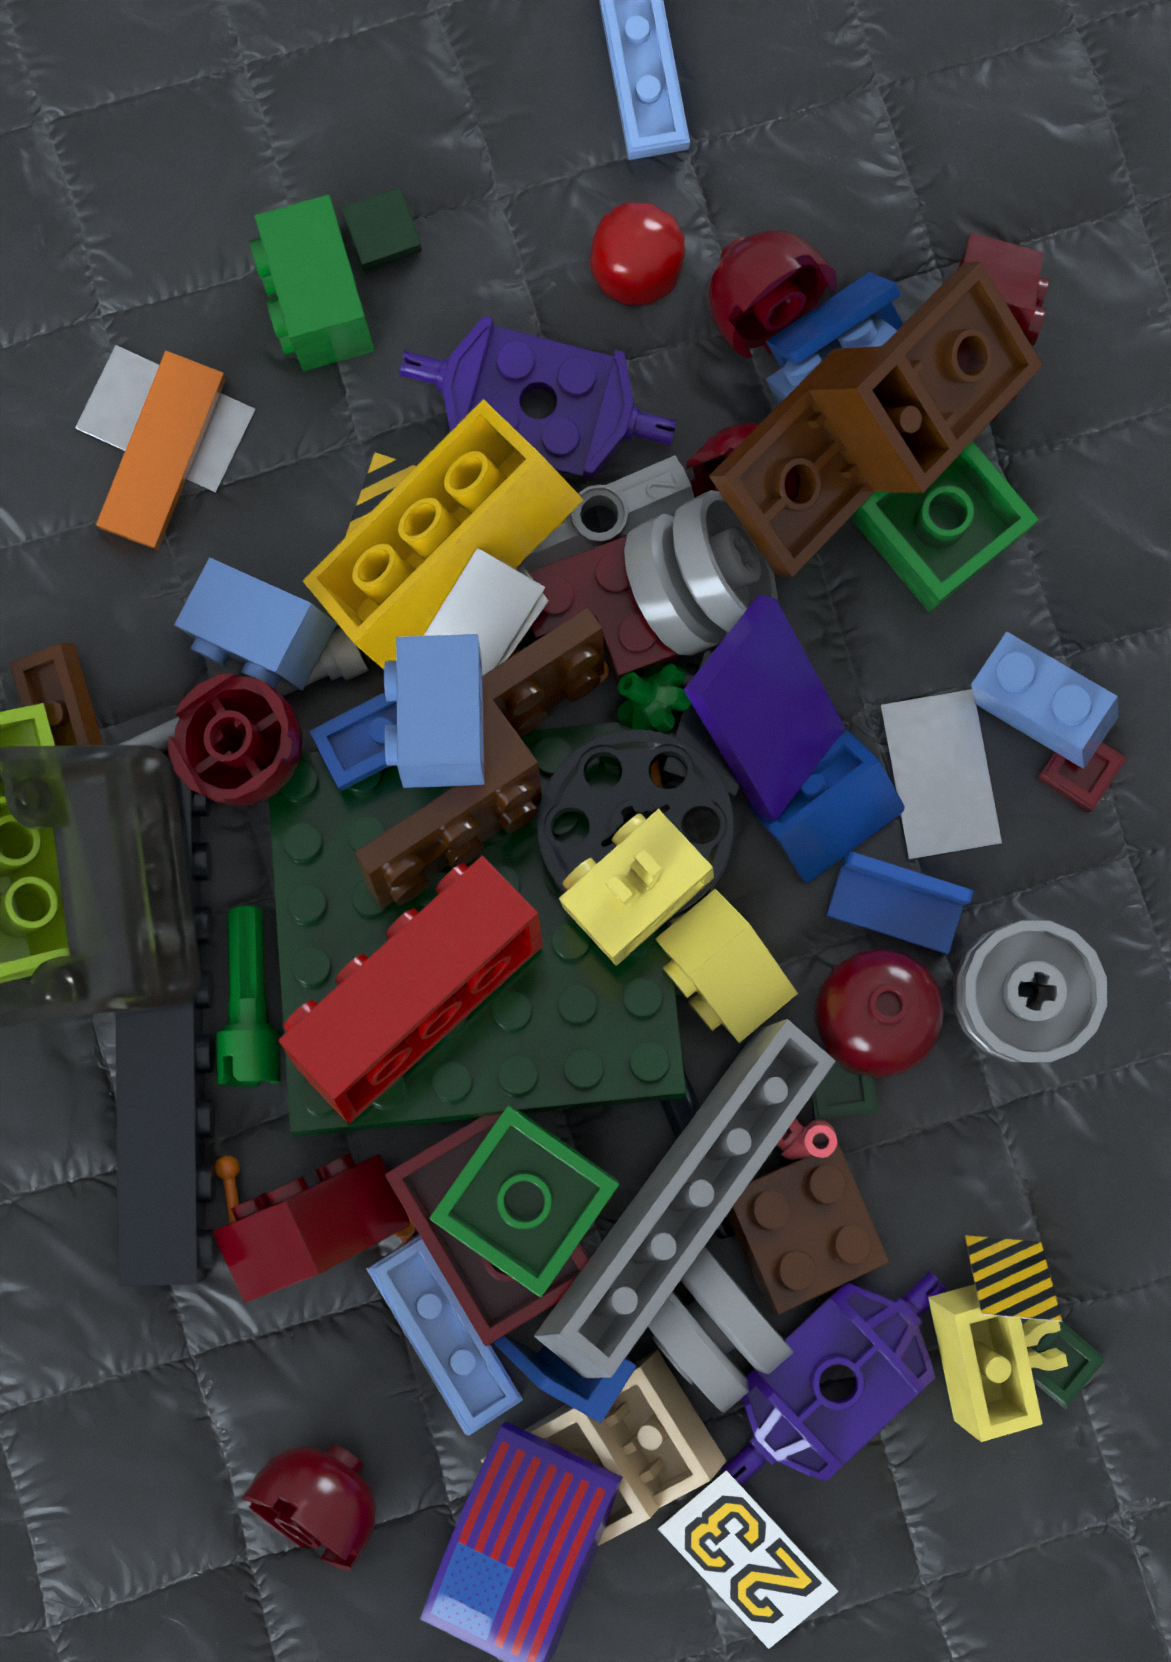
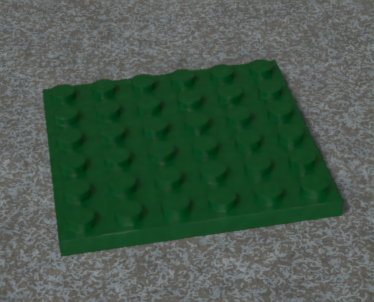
M622 722L533 730L521 736L522 741L538 761L542 796L556 769L576 749L599 736L621 730H632V726L627 727ZM320 751L301 753L300 761L292 778L274 796L269 798L283 1029L285 1022L300 1006L310 1000H314L317 1004L320 1003L338 986L335 983V978L351 960L361 954H365L369 958L388 941L385 937L387 930L402 914L413 908L420 912L438 896L435 891L436 887L452 870L450 865L428 878L429 886L415 899L402 905H397L394 901L381 909L367 889L354 852L453 788V786L403 788L398 767L395 765L389 766L340 791ZM610 757L594 759L585 770L586 781L590 786L601 790L614 787L622 776L621 765ZM571 811L563 813L556 819L552 832L558 842L571 846L579 844L586 838L590 825L585 816ZM538 813L526 825L514 832L507 833L504 829L500 830L482 842L484 845L482 852L466 865L470 867L483 856L538 912L543 947L349 1125L296 1069L285 1052L290 1133L293 1137L478 1119L483 1116L502 1115L509 1104L523 1114L686 1098L674 982L662 969L671 959L655 939L668 928L667 921L616 966L563 908L559 900L563 893L553 881L540 851L537 829ZM634 813L627 814L623 818L624 823L635 816ZM609 841L608 843L604 844L603 847L608 846L609 844L613 843V841Z

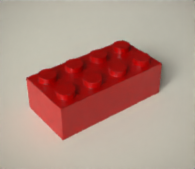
M483 856L470 867L462 863L452 869L437 885L435 891L438 896L420 912L413 908L402 914L387 930L385 937L388 941L369 958L365 954H361L351 960L335 978V983L338 986L318 1004L314 1000L306 1002L285 1022L284 1029L287 1032L278 1040L296 1069L348 1125L543 947L538 912Z

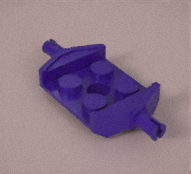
M483 316L453 351L449 359L443 358V361H440L436 358L409 352V350H405L402 357L404 362H401L399 377L437 384V392L443 393L450 432L484 399L556 471L592 480L605 468L624 441H632L633 435L663 443L667 446H671L677 424L676 419L672 420L645 412L641 413L639 412L640 408L634 407L625 353L615 350L614 356L587 350L494 326L493 318ZM533 389L549 391L557 402L553 413L543 419H534L527 416L522 411L520 402L528 391Z
M930 1270L902 1299L898 1296L893 1300L852 1282L838 1286V1289L784 1339L794 1352L770 1374L759 1372L754 1368L746 1375L749 1392L742 1397V1401L753 1435L749 1438L750 1443L725 1466H722L721 1470L723 1472L727 1470L741 1487L767 1460L771 1465L778 1461L808 1476L828 1481L935 1379L932 1363L918 1327L923 1322L919 1316L930 1308L928 1297L945 1293L949 1290ZM831 1365H845L854 1372V1389L844 1399L831 1400L820 1392V1376Z

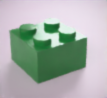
M330 194L254 215L260 237L249 240V244L267 296L276 294L278 298L267 300L266 303L276 337L280 340L284 355L296 353L304 372L374 352V346Z
M973 441L924 493L874 492L850 517L929 613L1023 538L1039 520Z
M509 1104L429 1219L541 1298L619 1186V1181Z

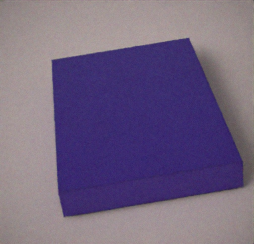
M763 595L756 597L684 689V692L758 816L772 821L778 819L846 729L777 599Z

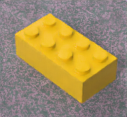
M483 399L338 544L303 582L351 641L384 669L385 661L396 660V637L424 636L477 548L516 570L521 562L553 530L564 523L567 516L584 499L527 440Z

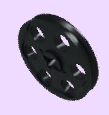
M633 729L608 733L576 749L560 764L550 778L544 790L538 812L537 829L540 851L545 865L559 890L563 894L567 891L562 885L563 881L582 862L592 858L598 863L616 847L614 843L603 847V845L611 841L616 832L625 824L623 818L627 814L634 813L636 816L641 813L647 818L657 809H660V811L669 809L663 814L683 834L682 826L686 817L694 811L704 810L711 812L719 820L720 830L715 839L705 844L688 841L712 865L714 878L667 921L687 913L715 888L727 867L733 846L734 821L732 805L726 786L714 766L705 756L686 742L671 735L651 730ZM663 756L677 757L684 762L687 768L685 780L673 789L658 787L650 778L649 772L652 764ZM599 757L615 759L622 768V776L619 782L614 787L606 790L590 786L585 779V770L588 764ZM573 811L587 818L590 825L589 833L579 844L564 845L553 836V824L563 813Z

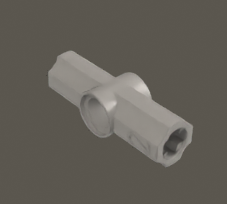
M676 455L610 484H598L582 490L578 494L584 501L521 564L527 572H531L623 538L636 526L661 514L675 516V511L681 505L695 498L690 481ZM595 506L607 507L615 514L617 522L607 532H592L582 523L581 517L585 511Z

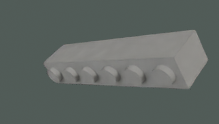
M788 1019L757 1029L535 1333L534 1337L583 1378H611L831 1069L835 1060Z

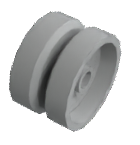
M708 491L684 503L675 511V516L661 514L636 526L627 533L624 547L625 565L635 600L647 623L666 646L679 655L692 656L719 644L758 595L778 598L772 568L718 491Z
M1022 920L981 935L962 954L952 979L953 1008L963 1032L982 1051L1008 1062H1053L1077 1052L1097 1032L1107 1008V976L1096 951L1076 931L1052 921ZM1023 982L1032 983L1036 991L1034 1000L1026 1005L1028 997H1019L1018 986Z
M704 1246L681 1279L695 1300L687 1305L676 1291L673 1290L648 1327L654 1334L652 1338L681 1375L691 1385L695 1383L706 1397L721 1412L725 1413L749 1392L746 1376L729 1355L733 1349L737 1348L757 1371L770 1374L794 1352L741 1287Z

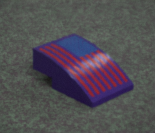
M505 1421L496 1434L457 1521L430 1590L421 1620L505 1662H549L556 1653L574 1600L585 1584L623 1477Z

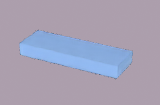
M599 0L628 160L689 150L690 139L664 1Z
M419 1234L365 1267L464 1434L470 1436L523 1400L491 1345L484 1346Z

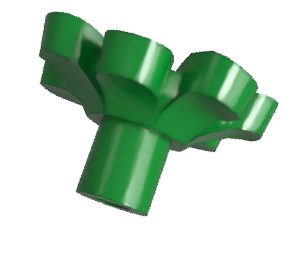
M670 663L668 665H658L645 671L643 677L634 672H628L623 675L618 684V691L628 700L618 708L617 715L619 720L627 727L632 726V730L655 731L656 729L658 732L668 733L675 725V718L671 710L685 711L691 705L684 689L679 688L686 678L685 669Z

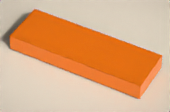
M165 350L96 526L146 547L159 550L227 377L223 372Z

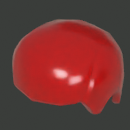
M626 202L615 206L610 213L603 216L597 225L592 240L590 269L592 276L605 295L624 305H650L671 293L677 285L685 257V237L675 217L651 203Z

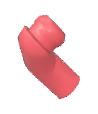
M795 1118L776 1146L782 1150L780 1155L791 1161L812 1156L824 1158L834 1152L837 1147V1137L834 1128L825 1120H812L803 1127L798 1119Z

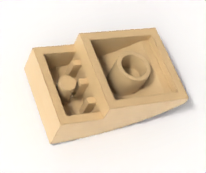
M658 1349L634 1363L637 1367L601 1423L565 1404L525 1429V1431L623 1477L599 1545L647 1521L660 1507L711 1481L726 1462L725 1457ZM486 1456L481 1459L482 1464H483V1462H484Z

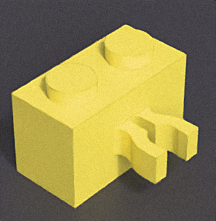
M657 809L647 819L641 813L631 818L613 836L612 841L616 847L598 863L592 858L585 860L562 883L567 889L559 898L563 908L616 966L714 878L712 865L660 809Z
M716 888L687 913L669 920L672 925L655 938L671 959L662 969L687 998L694 992L696 993L688 1001L693 1010L712 1031L722 1024L739 1043L798 994L752 926Z
M975 1284L928 1297L954 1421L980 1442L1042 1425L1031 1368L1052 1371L1067 1367L1068 1364L1066 1354L1057 1348L1038 1353L1032 1348L1027 1349V1347L1038 1345L1039 1340L1045 1334L1061 1331L1059 1321L1029 1319L1022 1325L1021 1318L981 1315Z

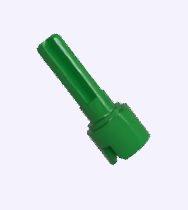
M255 906L230 908L227 915L228 1025L222 1026V1031L215 1033L216 1085L222 1087H259L263 1081L270 1082L271 1084H280L281 1053L280 1042L278 1041L280 1039V1031L273 1030V1025L267 1024L263 912L261 908Z

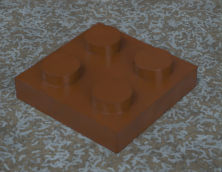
M837 1143L834 1152L828 1157L812 1156L794 1160L752 1179L728 1212V1217L770 1315H779L889 1263L839 1143Z

